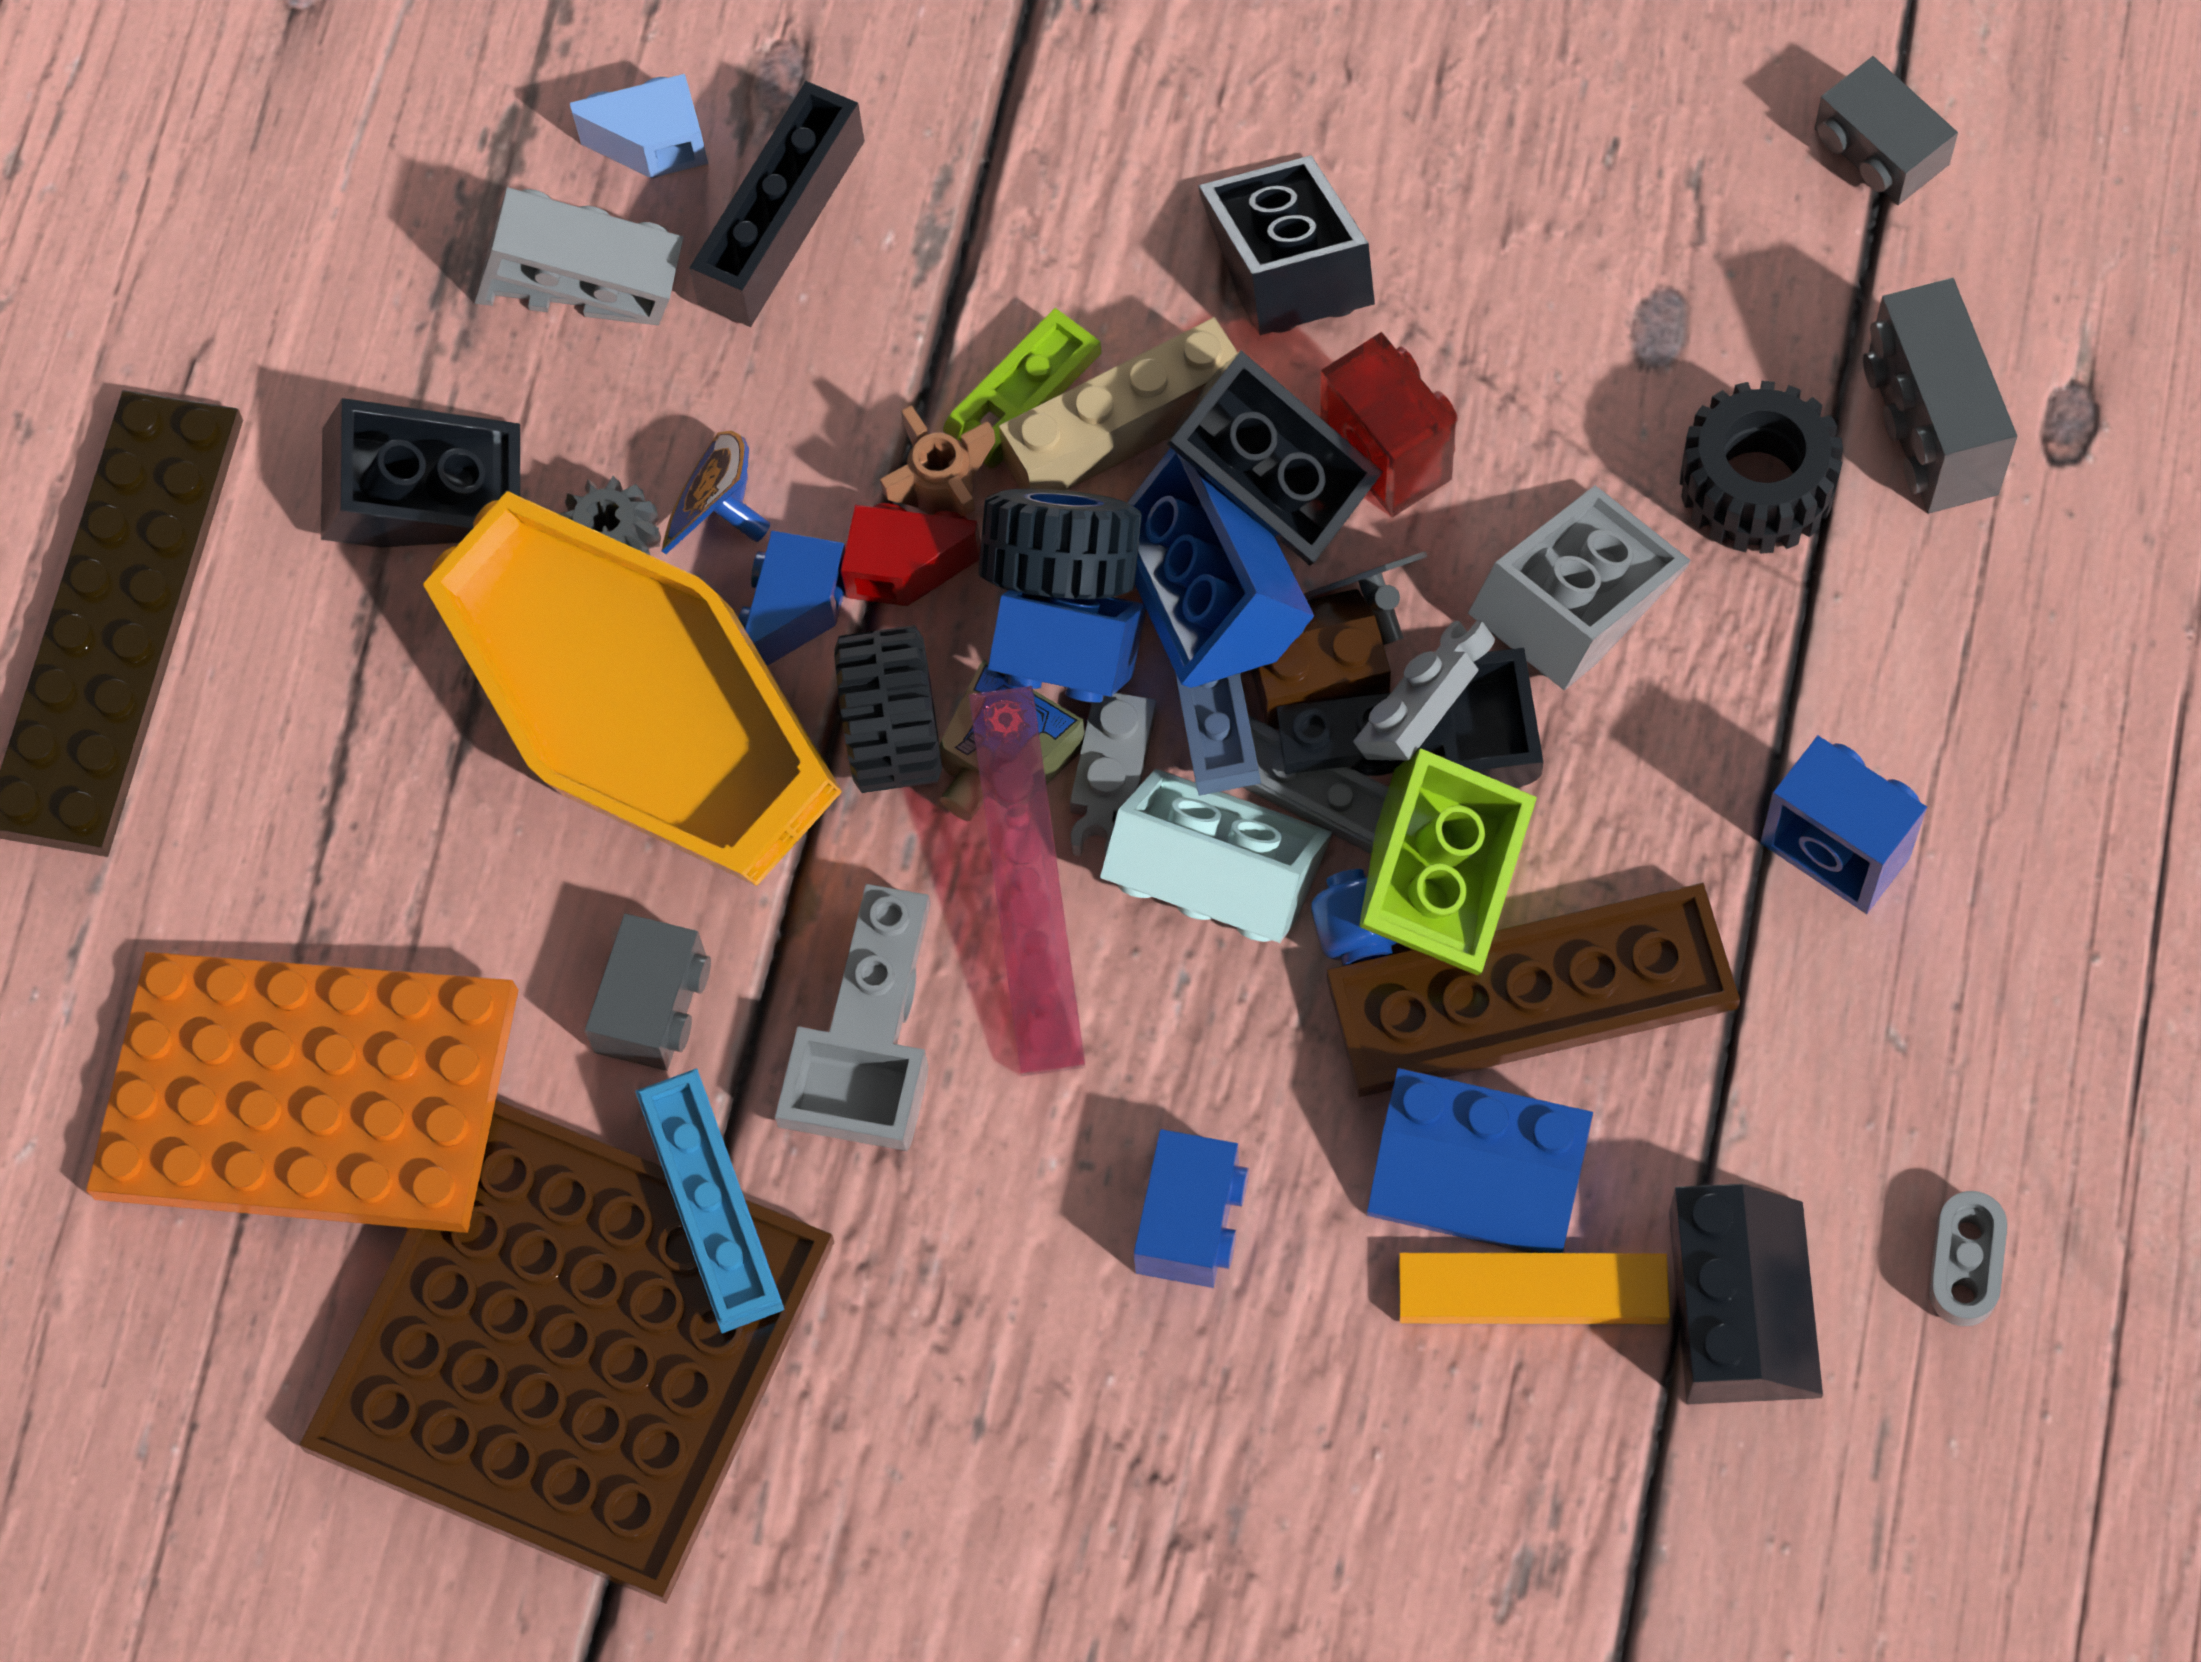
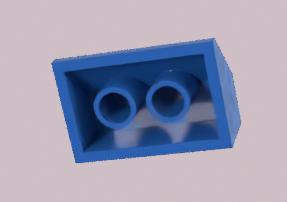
M1398 1068L1383 1127L1367 1216L1527 1253H1563L1588 1143L1593 1112Z

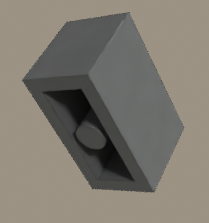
M1874 56L1821 96L1814 128L1818 132L1823 144L1830 151L1836 154L1841 153L1860 170L1862 178L1869 187L1877 192H1884L1897 205H1900L1950 165L1958 131Z
M624 913L585 1028L594 1053L668 1071L674 1051L683 1052L689 1039L692 1017L687 1014L693 993L701 994L704 991L710 974L711 957L706 955L698 931Z

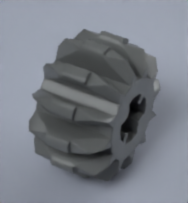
M612 476L605 489H598L596 484L587 479L585 485L586 495L584 497L567 493L565 504L568 511L559 513L560 515L650 555L649 549L660 546L661 535L659 528L656 526L659 520L657 509L651 501H645L643 490L637 484L623 490L621 482Z

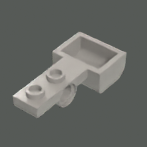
M870 884L865 885L830 1031L797 1027L775 1115L779 1128L902 1151L909 1150L915 1133L929 1067L925 1049L897 1045L902 1022L905 1023L907 1021L913 1003L916 986V963L931 905L929 895Z

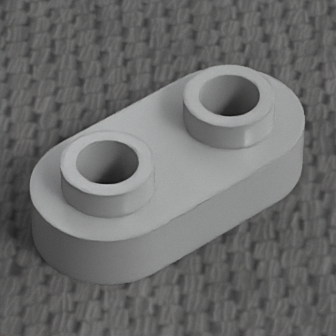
M1965 1191L1951 1197L1943 1206L1936 1225L1929 1287L1930 1302L1942 1319L1957 1326H1973L1986 1320L1993 1312L2001 1292L2007 1218L2001 1205L1994 1198L1982 1192ZM1966 1222L1976 1225L1981 1232V1237L1975 1240L1963 1237L1959 1232L1958 1225ZM1958 1285L1968 1287L1974 1294V1301L1970 1303L1957 1301L1953 1297L1951 1289Z

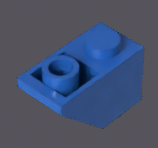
M771 531L766 552H757L751 573V586L756 588L751 607H742L738 619L767 666L836 626L845 593L841 574L845 553L844 543Z

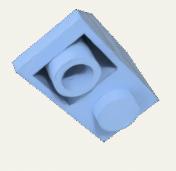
M685 74L669 78H652L642 85L614 92H597L586 99L570 103L581 145L649 178L708 164L701 130Z

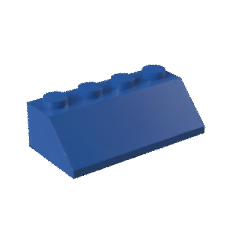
M1170 448L1127 503L1142 513L1135 586L1181 685L1193 688L1277 662L1292 642L1302 634L1307 624L1314 617V614L1274 535Z

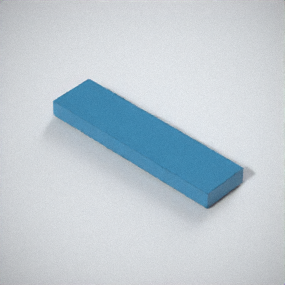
M693 1069L636 1090L638 1101L721 1333L785 1310L698 1069Z

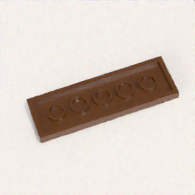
M1704 882L1496 930L1483 971L1478 976L1417 950L1405 951L1327 970V983L1358 1097L1393 1090L1398 1068L1445 1078L1736 1010L1740 1002Z

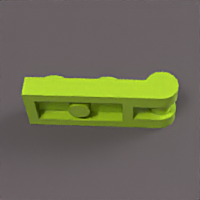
M1054 308L952 411L945 421L943 432L962 442L961 435L981 425V419L990 411L1000 420L992 427L995 434V444L983 463L989 468L998 466L1003 461L999 425L1061 395L1102 354L1101 341L1057 308Z

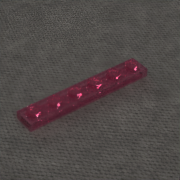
M1027 686L969 694L1021 1077L1086 1068L1033 687Z

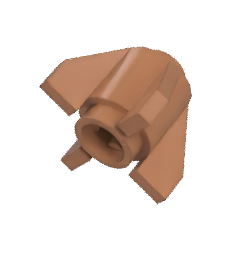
M911 405L901 411L903 424L913 447L909 452L907 465L880 479L881 488L886 498L890 501L919 508L930 515L940 511H950L958 513L960 516H965L975 511L972 497L974 491L972 479L995 444L994 429L987 421L961 435L962 442L945 433L928 434L927 427Z

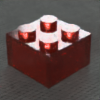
M1381 331L1321 370L1320 418L1383 471L1370 491L1393 518L1452 480L1453 459L1456 450L1455 430L1458 417L1449 399L1440 391L1433 393L1420 378L1419 367L1412 355L1402 346L1396 349Z

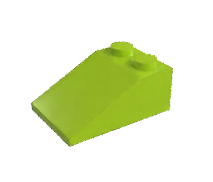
M1421 748L1417 750L1410 760H1405L1395 768L1376 825L1359 927L1477 976L1481 974L1537 797Z

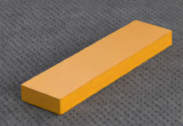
M1399 1253L1400 1323L1668 1324L1670 1315L1667 1253Z

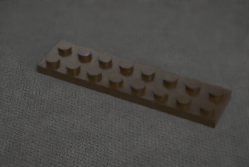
M122 390L0 768V839L104 857L109 856L243 423V418L238 408Z

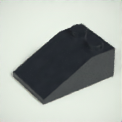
M1312 155L1198 185L1201 200L1241 305L1259 335L1271 332H1287L1297 325L1326 317L1346 316L1356 309L1375 304L1369 243Z
M341 398L322 428L321 540L380 548L460 543L473 529V522L484 506L494 500H499L507 491L520 496L519 423Z

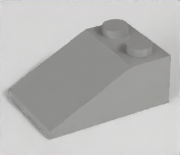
M1595 485L1494 563L1468 614L1477 621L1482 620L1488 630L1510 648H1524L1526 660L1538 669L1542 675L1549 678L1565 691L1609 652L1684 572L1691 560Z

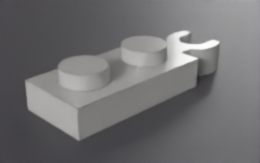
M1482 620L1476 621L1468 632L1460 621H1454L1443 632L1440 638L1441 645L1435 652H1423L1408 663L1404 670V677L1387 699L1381 701L1372 709L1369 714V722L1353 741L1367 760L1411 759L1479 671L1473 662L1485 655L1492 647L1495 638Z
M1115 693L1112 697L1103 696L1102 702L1091 703L1070 799L1071 813L1086 815L1074 824L1071 831L1073 855L1081 856L1085 840L1090 836L1098 835L1106 839V857L1118 809L1142 783L1157 712L1156 699Z

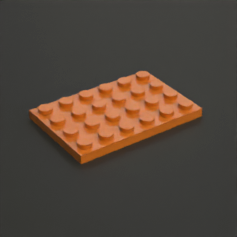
M145 952L86 1192L94 1200L468 1233L519 990L513 980Z

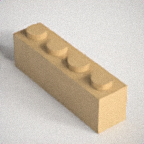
M1213 317L999 425L1003 461L1020 489L1068 490L1169 439L1182 414L1214 373L1238 352L1216 318Z

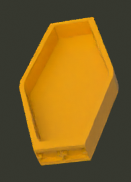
M509 491L499 500H494L484 506L477 514L473 522V529L457 547L453 546L445 550L434 562L431 568V575L423 583L424 588L527 766L545 783L563 796L758 886L842 793V790L734 610L699 577Z

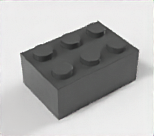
M1954 277L1882 296L1876 322L1871 323L1870 326L1871 344L1869 352L1863 355V367L1869 386L1872 389L1879 388L1884 399L1883 418L1887 433L1892 441L1900 440L1906 458L1903 463L1904 474L1910 491L1913 494H1921L1928 514L1998 496L2018 436Z

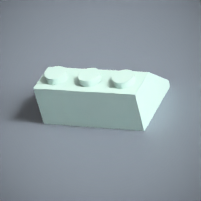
M1155 768L1118 809L1100 878L1116 883L1122 892L1138 898L1154 897L1174 904L1181 913L1188 917L1200 920L1212 918L1236 927L1241 935L1249 939L1262 942L1273 940L1280 943L1298 919L1329 845L1332 831L1223 792L1199 796L1195 782Z

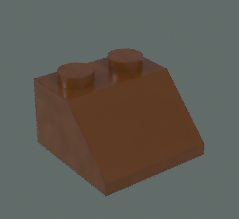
M1359 589L1307 600L1314 617L1307 624L1302 634L1292 642L1277 662L1251 669L1265 724L1278 729L1277 706L1390 693L1391 669L1377 621Z

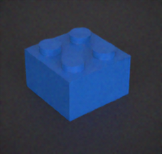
M1010 589L1001 595L988 670L1004 673V682L1013 686L1039 689L1042 682L1066 687L1065 695L1070 698L1085 702H1102L1103 696L1112 697L1134 676L1146 613L1145 605L1116 597L1102 599L1055 598L1025 594L1021 591Z
M1817 735L1774 790L1760 844L1865 914H1868L1910 859L1927 806L1919 801L1916 793L1906 784L1895 779L1886 780L1867 768L1862 758L1851 748L1839 743L1832 745Z

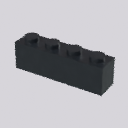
M808 81L804 82L689 267L698 305L751 327L865 142L858 102Z

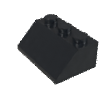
M1242 350L1214 373L1182 414L1167 442L1170 448L1309 566L1314 564L1383 473L1381 469Z
M1745 1184L1675 1187L1669 1209L1687 1405L1822 1398L1823 1389L1803 1202Z

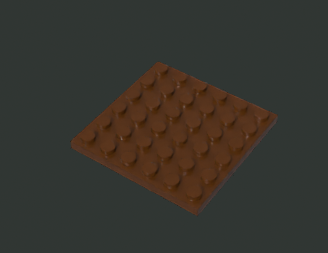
M496 1100L468 1233L408 1228L299 1446L305 1453L667 1604L835 1243L833 1235L745 1200L785 1310L721 1333L662 1166Z

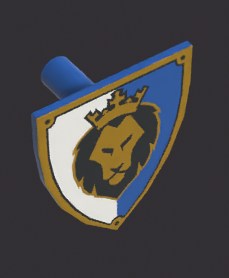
M732 430L718 432L697 462L671 513L661 551L667 554L713 511L754 542H759L768 532L770 522L743 503L748 480L749 447L746 439Z

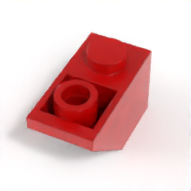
M879 503L873 507L855 504L841 567L846 597L849 599L909 606L979 560L981 543L977 521L968 520L966 517L950 511H940L930 515L908 512L904 508L890 503Z

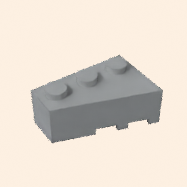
M507 187L489 242L474 304L493 306L495 296L528 299V307L531 311L548 312L550 302L585 306L583 311L585 317L659 326L670 299L684 236L669 233L664 227L655 223L641 222L637 224L612 217L606 211L594 206L577 207L555 201L545 193L537 190L524 189L520 191Z

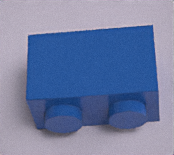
M1160 1129L1134 1249L1136 1274L1214 1288L1218 1267L1230 1269L1236 1241V1230L1226 1228L1230 1206H1243L1249 1176V1168L1239 1166L1238 1143Z

